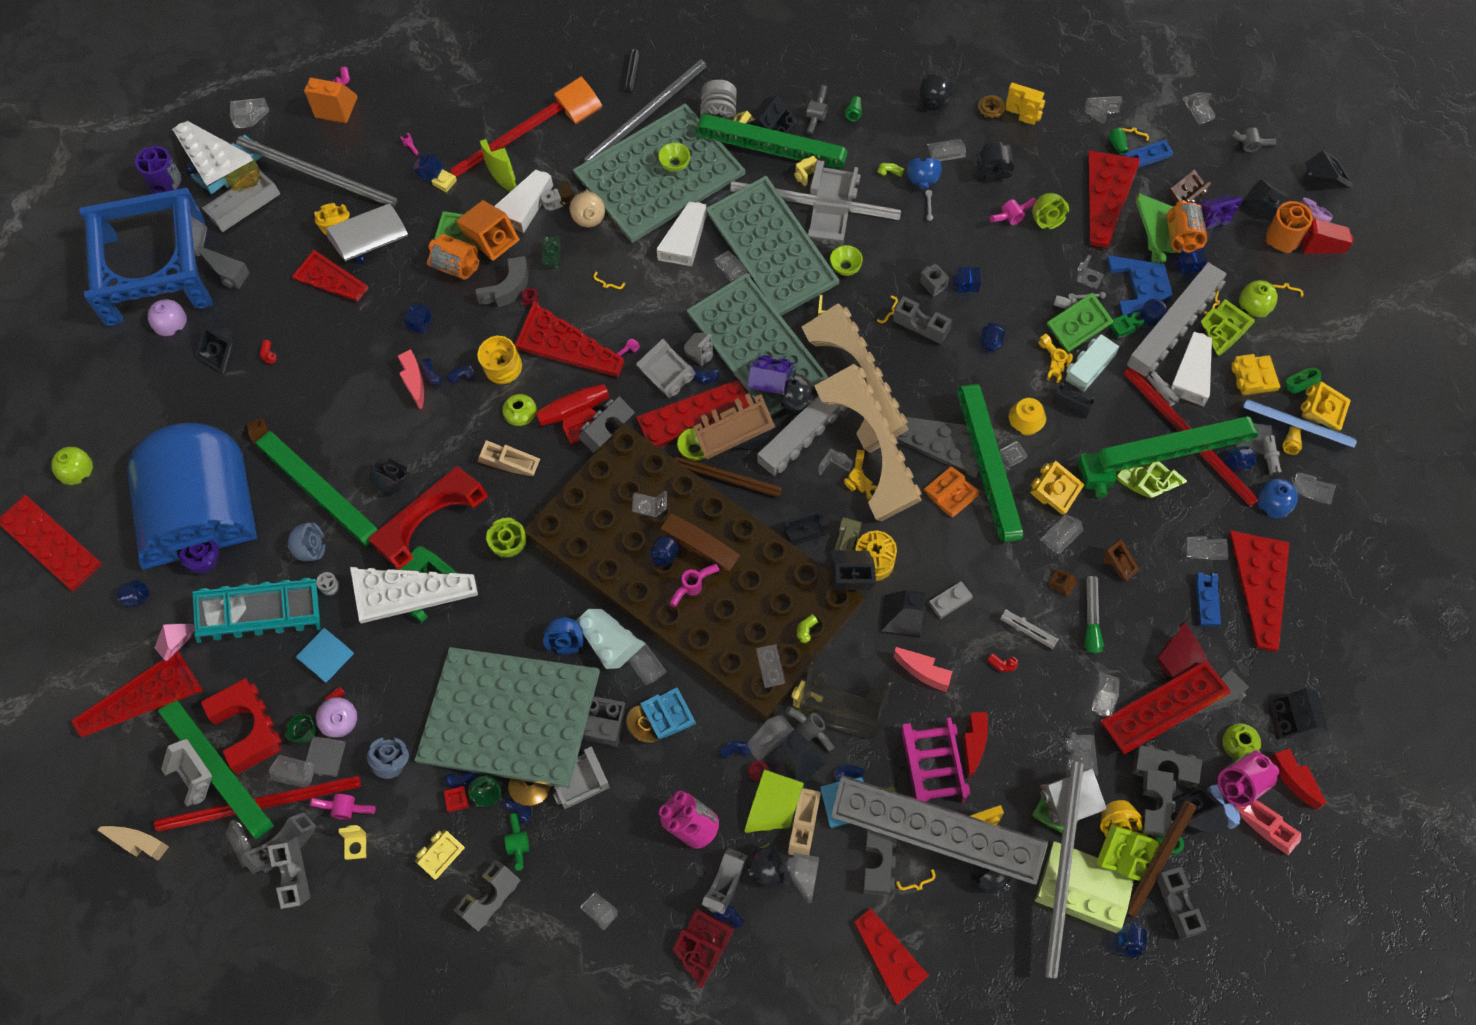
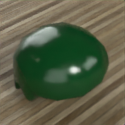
M303 713L293 716L286 723L287 732L284 733V736L292 743H308L316 734L317 725L315 719L309 714Z
M483 775L475 778L469 784L468 794L477 807H488L500 799L501 789L496 779Z

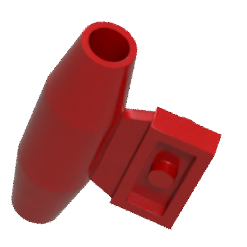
M605 384L592 386L556 399L535 413L541 426L563 421V430L570 445L581 441L578 438L582 433L580 429L587 422L591 424L594 421L592 417L597 412L592 408L610 398Z

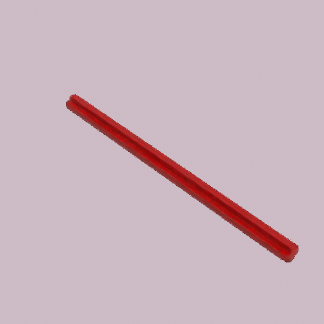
M558 101L554 102L490 143L491 152L507 146L563 110L564 107ZM482 149L451 168V174L457 178L484 160Z
M1130 367L1125 370L1124 375L1179 432L1191 429L1138 372ZM1212 450L1199 452L1249 506H1253L1258 502V498Z
M353 776L253 799L261 809L360 788L361 780L359 776ZM229 804L157 819L154 821V829L159 832L236 815V813Z

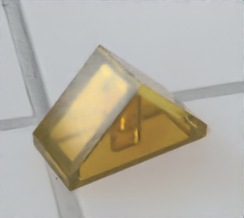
M253 159V161L224 177L231 189L237 191L257 186L260 169Z

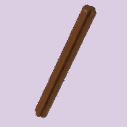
M679 456L675 457L677 462L691 472L775 497H779L782 488L779 486L687 460Z
M1189 801L1183 803L1133 893L1127 910L1129 915L1137 916L1196 810V806Z

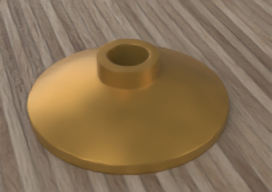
M642 706L632 708L626 717V725L629 732L642 742L652 743L657 741L658 737Z
M510 779L508 785L509 794L516 803L522 806L538 805L549 794L550 786L547 784L532 782L533 785L528 786L526 783L529 781Z

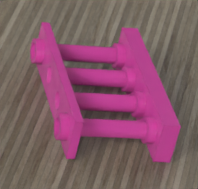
M951 717L946 719L945 727L916 731L915 729L912 730L911 723L903 724L901 733L914 798L927 802L933 798L960 795L961 803H965L967 796L970 795L968 783L964 782L955 739L957 727L956 724H952ZM944 735L948 737L949 747L922 751L915 748L914 742H917V739ZM946 755L952 756L953 767L925 771L919 768L918 762L921 759ZM949 775L956 776L957 787L930 791L923 789L922 781H925V779Z

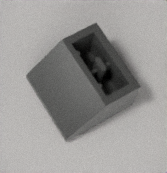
M593 696L582 741L618 748L623 727L625 702Z

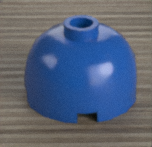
M920 158L908 161L907 175L914 185H917L920 189H927L938 182L942 172L941 161L932 158H926V161H920Z
M1272 479L1266 482L1257 493V504L1261 510L1263 509L1267 512L1268 516L1283 518L1288 516L1296 507L1298 493L1292 483L1287 480Z
M556 618L547 625L543 636V644L550 651L551 648L557 650V654L569 655L576 653L579 647L582 648L583 630L579 623L571 618Z

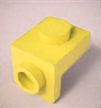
M814 156L805 158L796 164L795 178L803 186H806L808 183V175L815 172L817 159Z

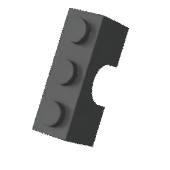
M903 296L895 308L893 321L942 344L950 331L952 319L935 312L933 317L926 316L919 310V303Z
M620 396L615 401L610 399L604 405L606 409L603 412L599 410L592 417L594 421L591 424L587 422L580 429L582 433L578 438L593 453L612 436L607 431L605 423L611 424L617 430L635 413Z
M1148 744L1140 745L1136 750L1133 775L1143 777L1148 769L1158 771L1159 766H1167L1174 773L1176 785L1195 789L1199 784L1202 760L1196 759V756L1190 754L1179 755L1169 749L1158 750Z
M1148 769L1144 774L1142 796L1154 798L1158 803L1159 810L1144 811L1141 815V834L1152 838L1164 839L1173 823L1171 821V813L1175 811V801H1172V793H1175L1176 781L1173 780V773Z
M867 829L866 852L878 854L882 864L875 869L865 868L863 894L889 896L890 890H894L895 877H891V869H895L896 856H892V848H896L897 839Z
M298 836L278 839L267 847L271 866H278L281 871V884L276 888L280 908L300 906L311 897Z
M497 860L482 875L488 883L487 893L479 899H475L467 893L453 910L478 932L488 923L489 918L502 906L503 901L516 889L517 884L521 881L505 865Z
M1182 867L1160 873L1157 883L1180 940L1206 931L1207 928L1199 908L1194 909L1189 900L1188 888L1190 886Z

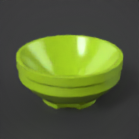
M669 143L659 151V162L668 171H680L689 164L690 152L681 143ZM672 160H678L680 162L676 166L670 164Z
M848 245L836 248L830 256L832 269L844 276L857 273L863 262L861 252L855 247ZM846 262L849 263L851 267L849 269H843L841 267V264Z
M515 394L504 402L503 416L511 425L524 426L535 418L537 409L531 397L524 394ZM520 401L523 403V407L515 409L513 404Z
M694 428L687 429L681 433L677 442L680 454L685 459L691 461L704 459L705 456L702 448L697 453H692L689 450L692 445H698L701 448Z
M1239 723L1230 726L1224 732L1222 745L1226 753L1237 760L1253 750L1259 751L1261 739L1253 727ZM1247 734L1250 737V743H1241L1239 735Z

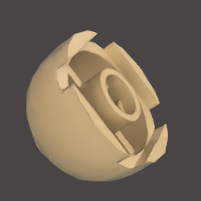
M586 191L577 194L570 203L571 217L582 227H595L604 218V203L593 192Z

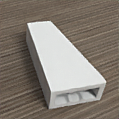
M535 170L494 206L507 214L515 230L524 233L542 205L541 194L545 190H551L553 187L551 175Z
M688 202L657 247V258L659 261L686 266L693 265L707 216L706 204Z
M1194 332L1170 389L1177 397L1204 407L1210 396L1212 338L1207 337L1205 334Z

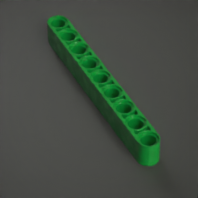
M708 114L700 116L695 130L696 134L702 138L802 161L805 158L814 156L817 160L824 161V167L832 169H842L847 157V150L842 146Z
M979 384L959 386L958 398L999 539L1002 543L1022 540V526Z
M1243 417L1108 447L1099 451L1097 457L1103 471L1110 473L1251 441L1259 433L1251 417Z
M269 430L255 442L256 446L365 547L371 543L368 538L376 533L378 529Z
M175 701L158 709L160 715L179 740L187 739L211 773V782L253 837L257 840L272 829L274 825L181 704Z

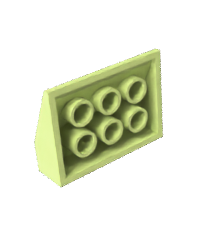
M1055 841L1052 844L1034 900L1051 908L1054 906L1061 844ZM1073 849L1065 913L1118 933L1123 927L1134 879L1127 878L1115 870L1100 867L1096 864L1098 858Z

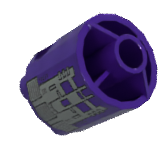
M150 146L137 154L135 166L152 194L178 190L182 181L181 174L165 148Z

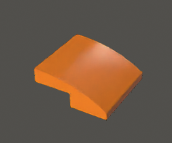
M582 76L554 94L556 100L564 107L565 113L575 125L602 108L601 102Z
M952 466L924 488L926 494L952 518L979 496V490L965 481V476Z

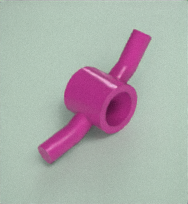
M1033 197L1020 206L1015 200H1010L1002 206L1001 214L990 216V222L1007 219L1011 225L1017 224L1024 218V211L1031 208L1036 199Z
M711 565L699 572L693 569L684 572L682 575V586L677 589L669 604L676 607L685 593L688 595L698 594L702 590V579L707 575L718 572V565ZM690 580L697 581L695 585H688L687 582Z
M335 794L333 801L311 798L309 806L331 810V817L342 820L351 819L352 812L374 814L376 810L373 805L354 804L355 798L345 794Z

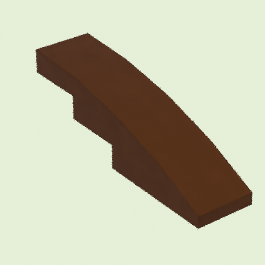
M670 513L660 528L662 532L687 550L696 552L708 562H714L726 572L732 569L740 556L716 538Z

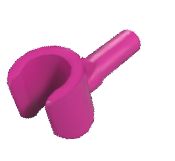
M406 133L408 136L406 139L401 136L403 145L409 146L413 153L418 155L419 152L413 146L411 135Z
M629 339L626 346L616 354L621 356L629 349L636 352L640 345L634 339Z

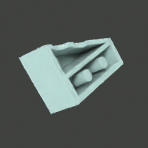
M588 609L576 620L581 626L584 636L606 669L620 668L646 644L634 637L632 632L620 626L619 622L602 609Z

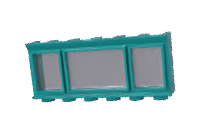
M303 578L300 581L283 580L280 583L263 582L259 585L243 584L232 588L222 586L218 589L202 588L198 591H192L195 638L197 643H201L202 636L212 635L214 640H221V634L233 633L235 638H241L242 632L254 631L256 636L263 635V630L275 629L276 633H283L285 627L295 626L296 631H303L304 625L316 624V629L321 630L316 579Z

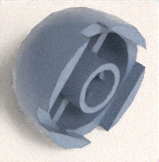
M304 523L296 526L290 532L288 549L296 559L307 562L322 558L325 544L321 545V538H324L320 527L316 523Z

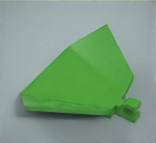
M1139 193L1136 195V203L1148 236V250L1152 251V263L1160 264L1159 261H1166L1164 253H1176L1171 248L1166 221V213L1172 206Z

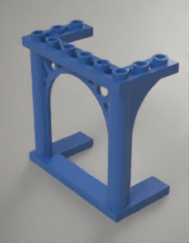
M188 188L79 208L80 215L85 221L89 290L84 291V297L105 326L123 323V316L114 303L156 296L168 292L172 293L178 290H184L195 309L213 306V300L199 277L193 244L192 227L205 225V219ZM173 208L176 247L167 265L150 276L134 279L118 276L107 267L104 256V244L118 241V235L108 220ZM171 269L178 272L177 274L167 275V271ZM118 280L116 285L108 286L111 281Z

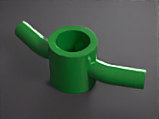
M514 813L509 815L512 834L505 835V845L508 856L514 855L515 869L520 871L523 869V853L530 852L527 832H520L518 814Z

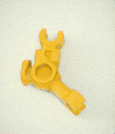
M1044 334L1040 337L1041 340L1038 343L1042 348H1046L1051 353L1052 361L1047 380H1050V377L1054 375L1057 377L1056 383H1059L1062 378L1061 372H1064V364L1067 363L1066 367H1069L1073 356L1071 353L1067 354L1066 351L1060 348L1056 349L1050 337Z
M857 449L855 467L850 472L849 477L844 479V483L850 491L856 490V486L861 493L865 492L867 499L870 500L873 496L870 492L876 491L878 486L872 485V481L864 475L862 465L865 451Z

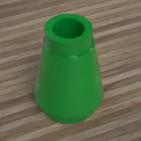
M858 96L852 97L845 110V115L850 121H857L862 116L861 98Z
M1122 128L1110 131L1108 139L1118 154L1124 155L1129 150L1125 131H1122Z
M1087 624L1084 643L1086 652H1103L1102 647H1104L1099 624Z

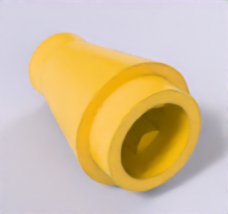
M1292 426L1289 428V432L1282 444L1284 452L1287 454L1295 455L1302 449L1301 429L1299 427Z

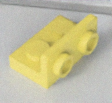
M446 830L437 831L430 839L432 841L427 848L424 846L416 854L417 859L415 862L435 880L465 848Z

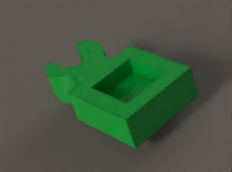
M1134 312L1130 318L1125 314L1113 319L1114 322L1110 327L1117 338L1134 332L1135 327L1143 325L1144 319L1140 321L1135 319L1138 318L1139 312Z

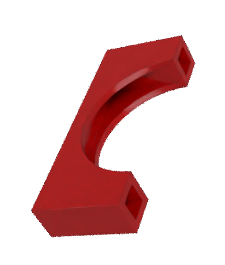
M456 466L368 539L387 561L397 570H400L414 558L409 551V540L415 528L424 518L440 508L454 504H464L475 508L488 495L478 481Z

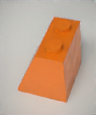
M310 78L304 90L316 118L347 123L357 100V95L342 83Z
M484 200L456 220L463 235L492 261L519 241L507 214Z

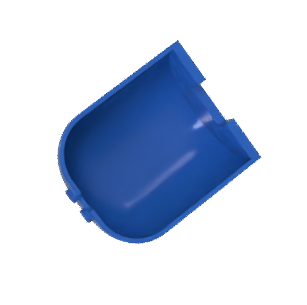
M178 423L157 429L138 443L130 456L127 474L138 558L142 570L180 560L179 549L212 540L221 549L258 539L243 454L239 445L232 437L210 425Z

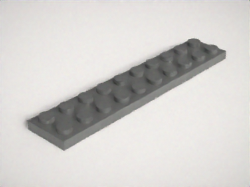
M844 775L841 776L831 814L833 818L1035 885L1038 882L1048 841Z

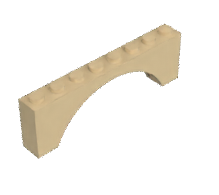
M838 303L802 326V329L808 341L814 346L837 347L855 357L866 374L867 384H870L874 391V394H872L874 400H877L882 408L880 411L882 417H885L890 427H888L890 434H893L896 438L909 430L906 426L908 421L904 414H900L897 409L900 406L896 399L891 397L889 385L883 382L881 370L875 367L873 355L871 352H867L865 348L867 343L862 336L859 337L857 333L859 331L858 326L854 321L850 320V311L847 307L843 308ZM864 418L856 434L863 448L872 453L880 448V443L875 431Z
M853 364L816 384L815 388L823 403L826 405L844 406L857 411L869 422L875 431L882 452V472L878 487L868 504L875 519L882 522L922 501L920 498L921 491L917 484L914 485L911 479L913 474L909 467L906 468L903 462L905 457L896 447V444H898L897 440L888 430V427H890L889 423L880 413L882 408L879 402L875 401L872 396L874 391L864 379L866 378L864 370Z

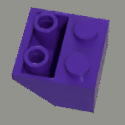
M1224 195L1196 203L1202 207L1206 229L1230 223L1242 202V198Z
M769 355L758 356L750 366L748 388L784 395L789 386L794 363L784 358L779 360L772 359Z

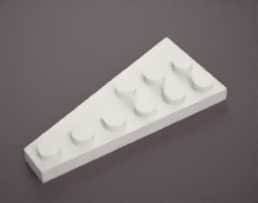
M189 121L180 123L172 129L206 185L253 161L248 153Z
M350 567L360 623L478 595L473 574L419 573V571L390 569L382 571L373 568L365 570Z

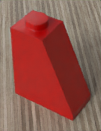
M1314 218L1301 242L1303 253H1347L1353 244V236L1350 234L1348 227Z

